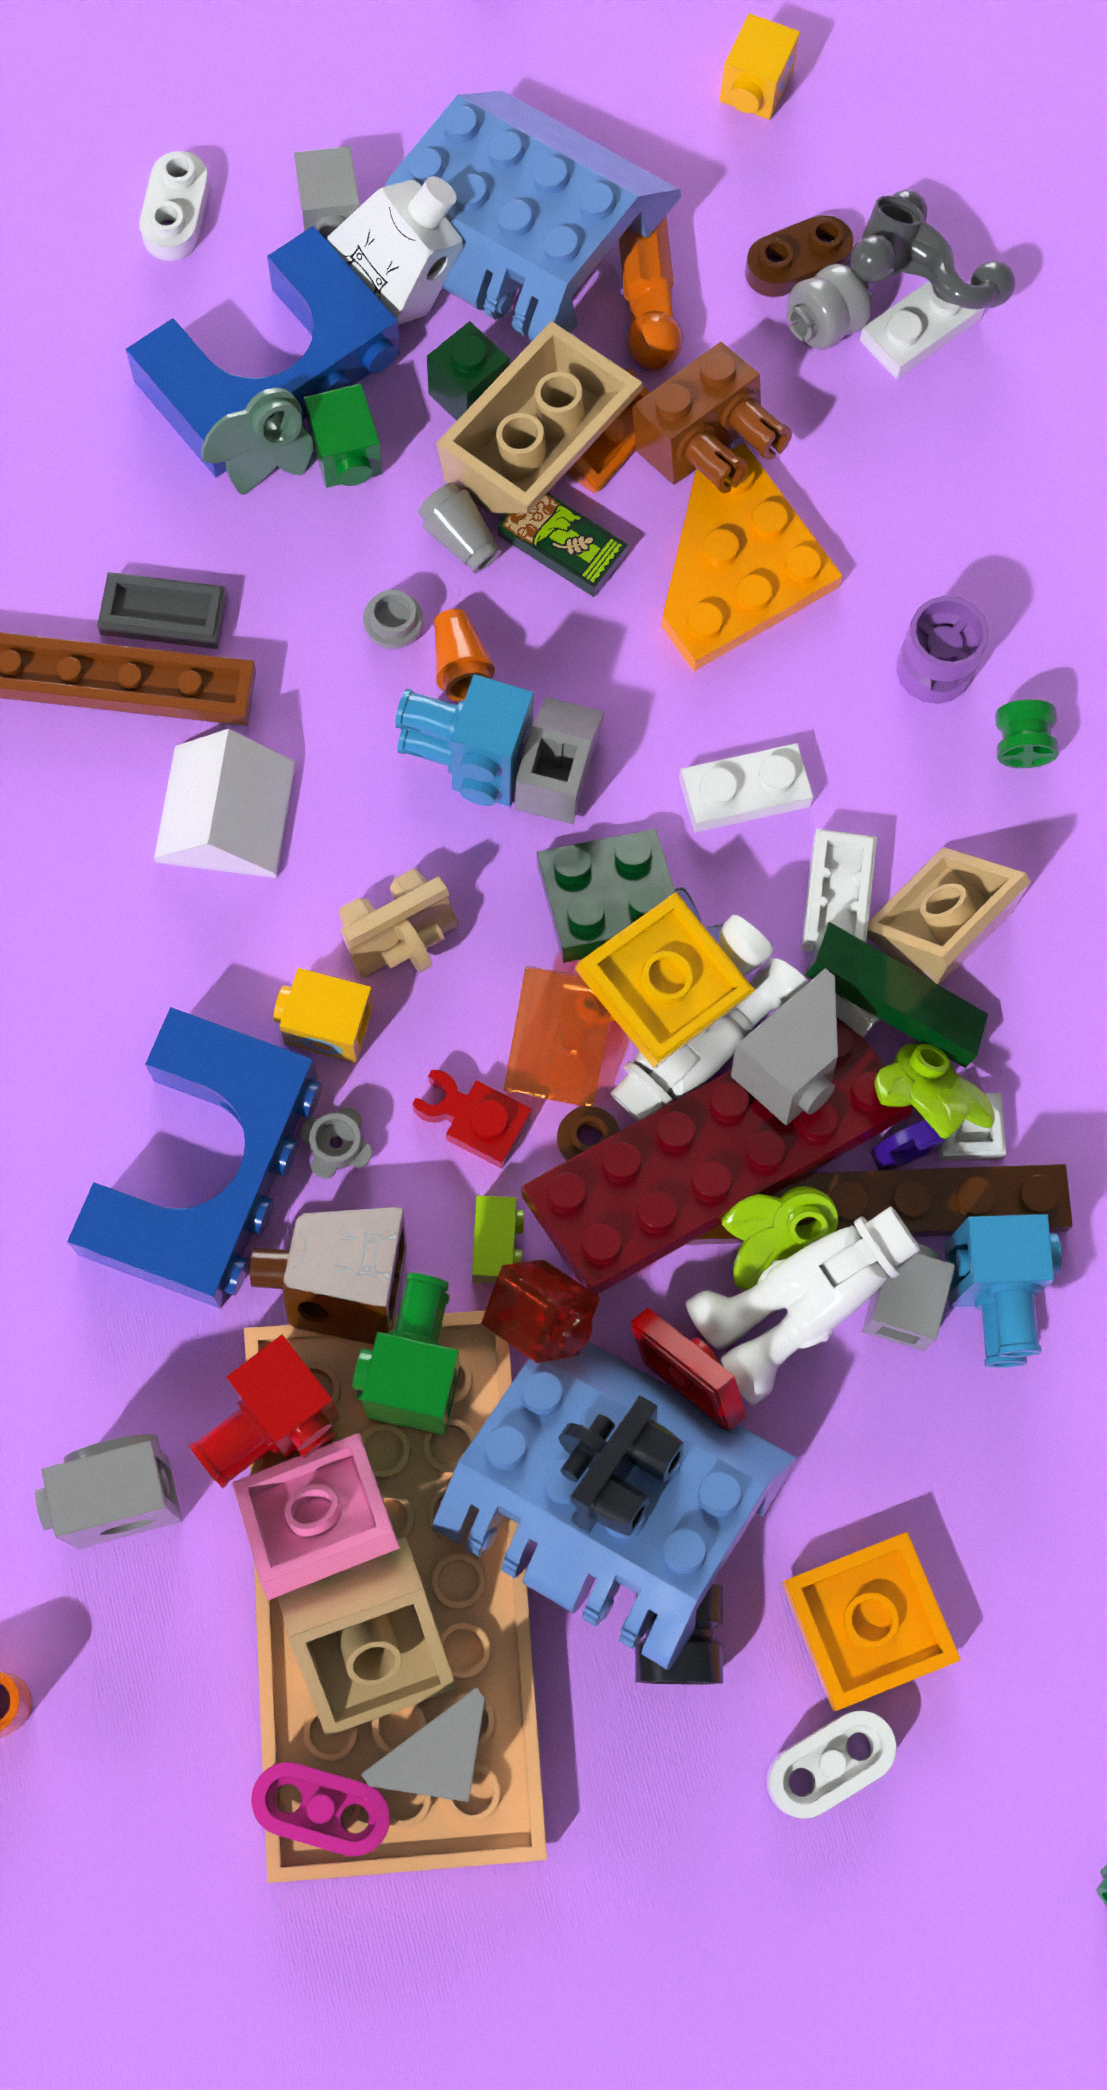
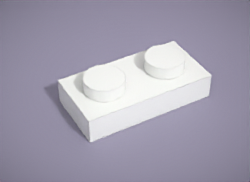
M928 281L864 326L859 341L897 380L981 320L984 309H967L945 302L935 295L932 284Z
M797 743L682 768L679 775V781L694 833L811 807L814 798Z

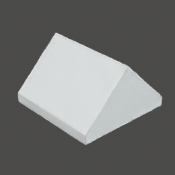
M230 729L175 746L154 855L155 862L277 878L296 768L295 761Z

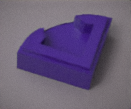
M924 1119L888 1137L876 1145L870 1153L878 1170H892L936 1153L945 1139L941 1138Z

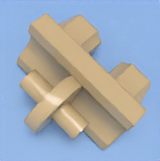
M413 868L394 878L393 883L389 887L393 897L392 902L375 910L368 899L357 898L339 909V915L344 927L340 931L353 965L362 978L386 965L391 969L410 959L420 973L432 967L431 959L426 949L444 940V933L459 926L449 902L448 888L439 876L428 881L418 870Z

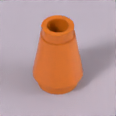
M449 609L441 612L434 619L436 683L440 689L445 691L449 699L460 702L465 700L473 675L492 679L495 667L469 620L467 612L462 609Z

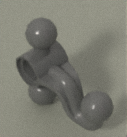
M905 189L891 196H881L876 200L861 240L855 244L851 253L850 265L853 272L862 281L875 283L887 278L889 275H897L900 272L918 275L931 282L935 295L941 300L963 308L976 310L1002 305L1013 295L1015 277L1012 269L1004 262L992 260L981 264L972 273L970 284L965 283L959 277L954 267L952 249L946 239L926 222L927 205L924 198L916 191Z

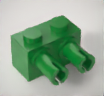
M407 1273L406 1287L395 1331H389L387 1334L377 1332L373 1350L361 1348L352 1388L357 1390L356 1399L361 1400L367 1419L446 1436L460 1375L459 1350L440 1346L441 1344L438 1342L446 1304L449 1303L450 1296L445 1293L448 1290L449 1283L430 1275Z

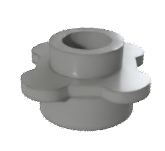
M342 1108L338 1113L326 1114L318 1120L315 1118L308 1119L302 1125L300 1130L301 1139L310 1145L314 1157L311 1162V1169L316 1176L329 1179L339 1169L351 1165L362 1168L370 1162L372 1149L368 1143L363 1142L359 1130L362 1120L356 1110ZM333 1138H340L342 1140L341 1147H331V1140Z

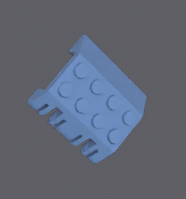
M503 90L457 95L394 170L385 185L389 186L414 180L422 186L429 177L435 176L443 179L453 188L457 200L445 217L462 237L463 248L442 288L476 309L484 310L493 319L500 320L511 309L519 284H522L523 287L515 307V315L512 317L513 321L511 324L513 325L511 328L522 336H528L530 341H533L551 321L571 334L578 325L571 297L627 228L648 239L681 198L679 188Z
M567 1331L531 1354L466 1449L452 1475L434 1518L432 1529L456 1544H460L471 1532L465 1548L480 1557L495 1541L497 1530L504 1516L515 1521L519 1525L505 1553L501 1570L516 1578L530 1561L523 1578V1584L573 1614L582 1606L597 1578L588 1603L582 1613L583 1620L595 1627L611 1611L614 1597L620 1585L632 1590L638 1596L622 1625V1633L619 1640L632 1649L636 1648L656 1613V1620L641 1654L668 1670L674 1664L695 1630L696 1610L755 1513L764 1516L796 1463V1457L739 1425L731 1431L724 1430L675 1389L571 1331ZM639 1395L658 1405L657 1423L666 1427L684 1442L682 1459L669 1479L664 1483L637 1466H634L625 1479V1482L649 1496V1506L631 1536L607 1528L598 1522L588 1533L571 1522V1517L577 1510L571 1502V1495L589 1468H586L578 1482H573L562 1475L560 1469L570 1454L562 1447L558 1437L568 1423L579 1424L589 1429L597 1415L602 1414L611 1419L615 1424L614 1429L606 1439V1442H608Z

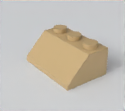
M551 321L436 442L444 482L447 484L454 482L460 491L468 490L474 503L488 513L528 514L643 390V382Z

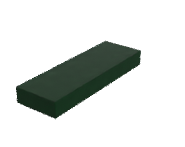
M830 921L818 934L804 974L805 976L813 979L826 968L835 976V993L917 1041L939 1048L950 1060L965 1068L977 1057L988 1013Z

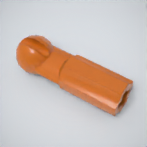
M666 216L648 239L629 228L619 238L624 297L629 302L631 325L628 330L626 344L630 357L641 367L652 370L665 368L674 362L680 355L683 342L681 329L673 317L671 297L674 280Z

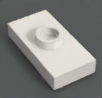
M816 829L813 836L801 951L813 952L818 934L829 921L866 942L877 837Z

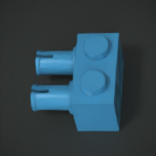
M475 674L471 680L465 700H461L458 705L405 689L395 718V727L401 729L397 746L398 753H406L448 766V772L452 774V790L459 791L462 797L472 803L483 806H492L494 803H499L510 807L516 789V778L532 726L534 692Z
M1048 1214L968 1217L944 1244L945 1262L955 1264L948 1292L949 1307L975 1306V1309L982 1311L986 1359H984L985 1367L1008 1368L1026 1365L1027 1356L1042 1353L1041 1345H1039L1035 1296L1041 1294V1291L1054 1281V1274H1058L1061 1270L1062 1251L1060 1239L1057 1234H1050Z

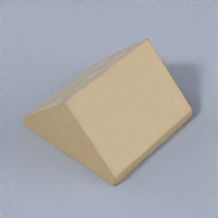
M942 847L868 921L867 937L888 956L936 984L941 985L1013 912L1031 881L1025 872Z

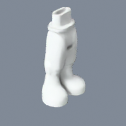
M732 915L723 924L719 931L718 945L743 976L763 964L750 981L751 986L755 989L754 993L657 1067L653 1068L640 1051H638L634 1062L628 1061L623 1066L628 1075L610 1094L636 1121L647 1117L701 1087L734 1056L736 1045L753 1031V1027L772 1010L780 1008L809 983L799 971L787 962L777 958L768 959L774 950L770 942L759 930L740 916Z
M891 1206L868 1222L861 1216L854 1221L856 1227L850 1226L837 1230L809 1244L787 1259L775 1260L762 1273L757 1282L758 1284L747 1291L733 1297H726L711 1290L697 1293L686 1301L688 1314L697 1329L712 1346L719 1350H725L740 1340L756 1324L774 1311L787 1309V1314L781 1323L761 1336L731 1349L721 1357L722 1366L735 1376L739 1392L747 1402L756 1405L765 1399L773 1390L778 1367L799 1348H808L820 1342H826L829 1336L833 1334V1329L869 1300L889 1279L888 1276L896 1278L901 1275L898 1267L899 1264L920 1251L916 1240Z

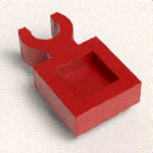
M431 1070L428 1075V1082L434 1087L443 1090L445 1098L435 1105L415 1098L412 1103L414 1113L427 1122L435 1123L444 1120L451 1122L452 1124L446 1133L447 1141L502 1169L532 1115V1108L477 1080L468 1095L458 1091L454 1079L449 1074L440 1070Z

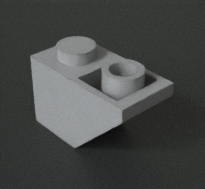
M548 697L545 698L531 726L516 778L515 810L574 824L603 722L604 711Z

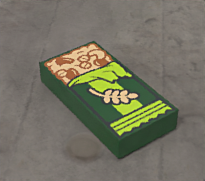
M546 493L528 514L507 513L498 525L499 537L592 597L597 594L627 555V543L549 493Z

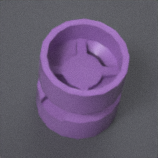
M944 595L929 599L918 607L911 619L906 638L897 657L896 671L900 683L910 695L923 702L940 704L952 701L965 692L988 644V625L984 615L974 604L961 597Z

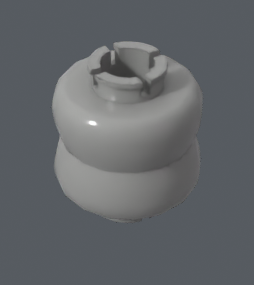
M839 263L824 267L814 278L798 282L788 298L787 322H792V325H789L791 332L798 340L805 341L809 346L823 350L834 347L845 335L862 330L869 321L872 295L871 292H867V289L870 288L868 282L862 281L851 268Z

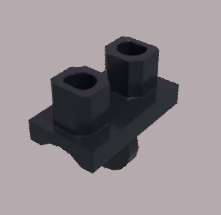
M639 1395L608 1442H606V1439L614 1429L615 1424L611 1419L602 1414L597 1415L589 1429L575 1423H568L558 1439L570 1456L560 1469V1472L567 1479L578 1482L586 1468H589L571 1495V1502L577 1508L571 1517L573 1524L590 1533L598 1522L607 1528L631 1536L649 1506V1496L625 1482V1479L634 1466H637L664 1483L669 1479L683 1456L684 1442L666 1427L657 1423L658 1405Z

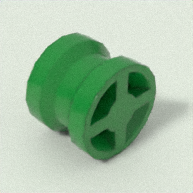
M1025 699L1004 704L997 709L995 725L1002 732V740L997 746V759L999 763L1013 768H1033L1049 764L1057 759L1059 755L1058 742L1056 738L1051 736V728L1057 722L1056 709L1053 704L1042 700Z

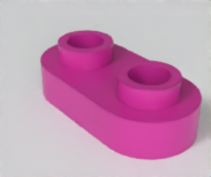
M295 1762L278 1763L266 1769L259 1776L252 1790V1810L256 1820L265 1830L278 1836L352 1857L365 1855L376 1849L383 1842L389 1831L391 1822L390 1808L387 1800L378 1789L369 1786L367 1783ZM286 1784L296 1786L302 1795L299 1808L292 1813L282 1811L276 1803L278 1790ZM352 1804L363 1806L369 1814L367 1827L359 1833L350 1832L343 1824V1813Z

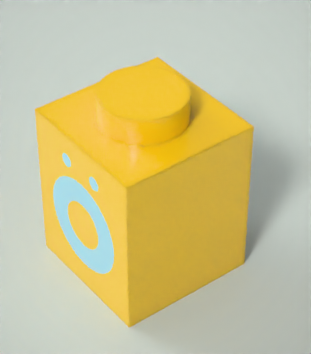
M748 13L724 64L719 101L731 105L741 112L752 113L770 120L794 70L800 31Z
M297 968L292 987L286 985L281 987L274 1008L273 1021L280 1023L279 1027L284 1045L357 1064L374 1008L372 990L370 986Z

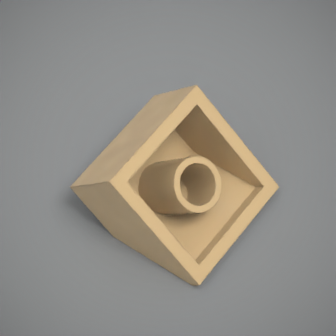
M407 1537L397 1540L400 1546L397 1550L278 1596L289 1641L326 1737L457 1689Z

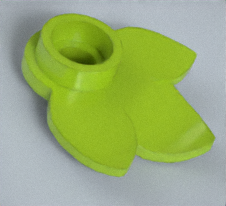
M911 1043L902 1046L894 1058V1064L881 1068L876 1075L875 1089L882 1105L905 1107L911 1104L943 1139L951 1137L960 1128L965 1119L988 1129L994 1124L995 1113L986 1095L975 1084L955 1073L947 1055L933 1045Z
M800 1186L790 1189L781 1198L757 1194L747 1197L734 1205L721 1219L722 1225L728 1232L744 1240L734 1261V1284L741 1289L748 1290L758 1284L757 1282L762 1273L775 1260L787 1259L809 1244L835 1232L839 1218L832 1199L827 1194L813 1187ZM803 1218H816V1220H814L810 1224L803 1226L797 1225V1223Z

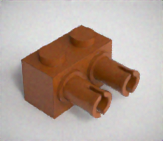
M722 341L632 405L636 452L673 485L697 469L720 492H730L731 485L725 479L727 478L737 487L745 477L748 465L746 461L736 456L726 446L741 436L758 450L763 458L772 460L776 458V453L770 448V445L781 454L788 446L792 437L791 429L778 421L761 406L760 374Z

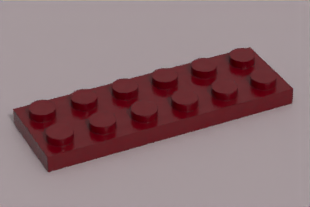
M836 1016L838 1058L832 1078V1083L835 1085L834 1091L816 1112L808 1114L803 1110L787 1126L731 1077L732 1070L525 1183L521 1186V1197L591 1299L722 1224L721 1219L741 1200L757 1194L771 1196L909 1117L913 1110L911 1104L905 1107H890L880 1103L874 1082L876 1075L885 1065L865 1039Z

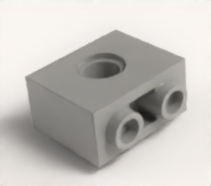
M132 1435L96 1443L67 1454L63 1458L64 1463L41 1469L45 1487L35 1490L36 1507L41 1525L44 1530L53 1528L57 1539L77 1549L182 1522L169 1458L160 1449L157 1435Z

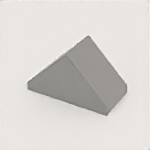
M478 1688L473 1689L364 1771L361 1775L367 1784L371 1787L469 1802L485 1698Z

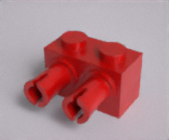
M281 1334L226 1376L241 1398L236 1402L240 1409L197 1442L191 1443L189 1448L213 1480L217 1481L223 1489L228 1485V1482L270 1450L275 1455L281 1451L287 1460L297 1452L305 1459L333 1439L336 1432L331 1426L341 1418L332 1398L287 1339Z

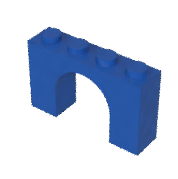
M314 226L267 256L273 292L312 336L311 343L305 354L290 368L278 374L262 378H246L230 374L213 364L174 318L126 348L133 380L215 478L226 472L225 462L206 463L201 457V450L206 435L222 417L245 410L250 400L263 390L283 388L291 392L298 400L302 410L303 421L307 417L304 397L352 386L371 373L378 374L391 365L395 357L400 354L398 320Z
M170 1007L145 1065L154 1082L213 1103L226 1110L238 1121L243 1128L245 1138L244 1155L240 1168L231 1183L220 1194L205 1203L188 1208L161 1207L93 1182L67 1243L81 1257L221 1309L227 1293L236 1296L244 1282L250 1260L243 1257L252 1233L261 1236L269 1222L274 1199L268 1198V1194L276 1175L285 1177L293 1164L299 1143L297 1140L292 1139L301 1116L308 1119L312 1116L321 1095L322 1083L316 1081L317 1073L312 1058Z

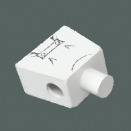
M435 176L429 177L422 186L414 180H409L382 187L326 239L398 320V325L424 317L429 313L463 248L462 237L445 217L457 200L456 193L446 181Z

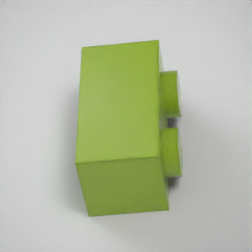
M476 1196L472 1283L512 1285L513 1273H521L522 1249H514L515 1234H523L524 1210L516 1209L517 1197Z

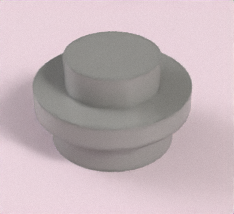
M395 589L385 590L378 593L367 604L363 614L364 629L370 640L383 648H403L414 642L420 635L423 626L422 610L417 601L407 593Z

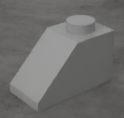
M825 968L742 1039L735 1048L731 1077L786 1126L803 1110L808 1114L816 1112L828 1100L835 1088V1085L832 1083L838 1058L835 976Z

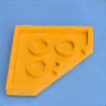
M745 443L731 450L736 456L747 462L748 468L745 477L737 487L727 478L725 479L731 485L730 492H720L697 469L695 471L661 627L693 671L698 670L839 588L843 577Z

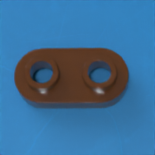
M819 215L764 236L755 241L748 251L745 266L747 283L754 291L763 296L781 297L787 295L798 282L814 278L826 266L838 263L847 266L853 247V234L848 225L834 216ZM821 238H822V239H828V240H830L831 242H824V241H821L820 239H821ZM778 257L783 261L772 262L768 258Z

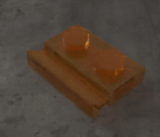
M526 965L503 1091L524 1093L532 1097L581 1106H594L611 1014L579 974Z

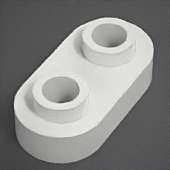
M185 151L167 153L155 162L151 170L139 226L146 250L152 256L161 260L174 261L188 256L195 249L199 240L210 186L205 164L192 153ZM166 220L174 222L171 225H161Z
M853 1711L839 1716L787 1748L773 1760L767 1773V1789L771 1800L783 1813L796 1818H814L828 1811L888 1772L896 1756V1740L891 1727L883 1718L868 1711ZM854 1733L863 1734L869 1741V1753L862 1760L853 1759L847 1751V1741ZM798 1768L805 1769L812 1777V1788L804 1796H797L789 1787V1777Z

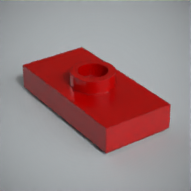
M646 1308L631 1320V1328L642 1361L647 1367L724 1430L731 1431L747 1417L735 1376L720 1365L716 1355L706 1343L699 1338H693L690 1341L649 1308Z

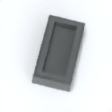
M108 572L97 627L100 635L218 649L228 597L226 587Z

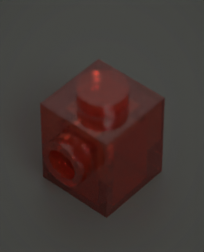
M544 1259L502 1265L481 1324L536 1363L579 1356L581 1349L586 1345L593 1329L592 1319L601 1297Z

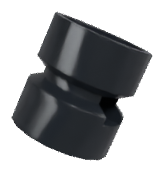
M712 1584L696 1610L695 1630L674 1664L668 1670L641 1654L657 1617V1614H654L645 1632V1638L640 1640L635 1648V1683L723 1684V1644L713 1638V1630L723 1624V1585Z

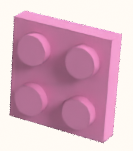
M360 1433L321 1447L305 1459L302 1456H298L232 1482L259 1580L268 1600L400 1548Z

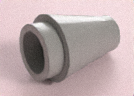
M450 482L432 493L419 507L418 514L424 520L422 528L461 562L468 565L473 573L476 574L484 570L500 555L501 549L495 543V539L468 490L460 491L454 482Z

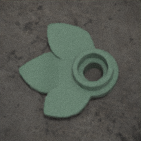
M269 388L255 395L245 410L228 414L214 424L202 444L201 457L206 463L225 462L226 471L232 484L241 495H245L277 466L285 472L302 475L311 459L313 441L311 435L302 426V410L295 396L283 388Z

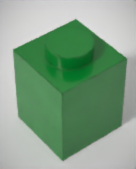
M361 383L304 397L308 429L326 488L341 484L355 486L366 482L373 476L381 475L380 442Z

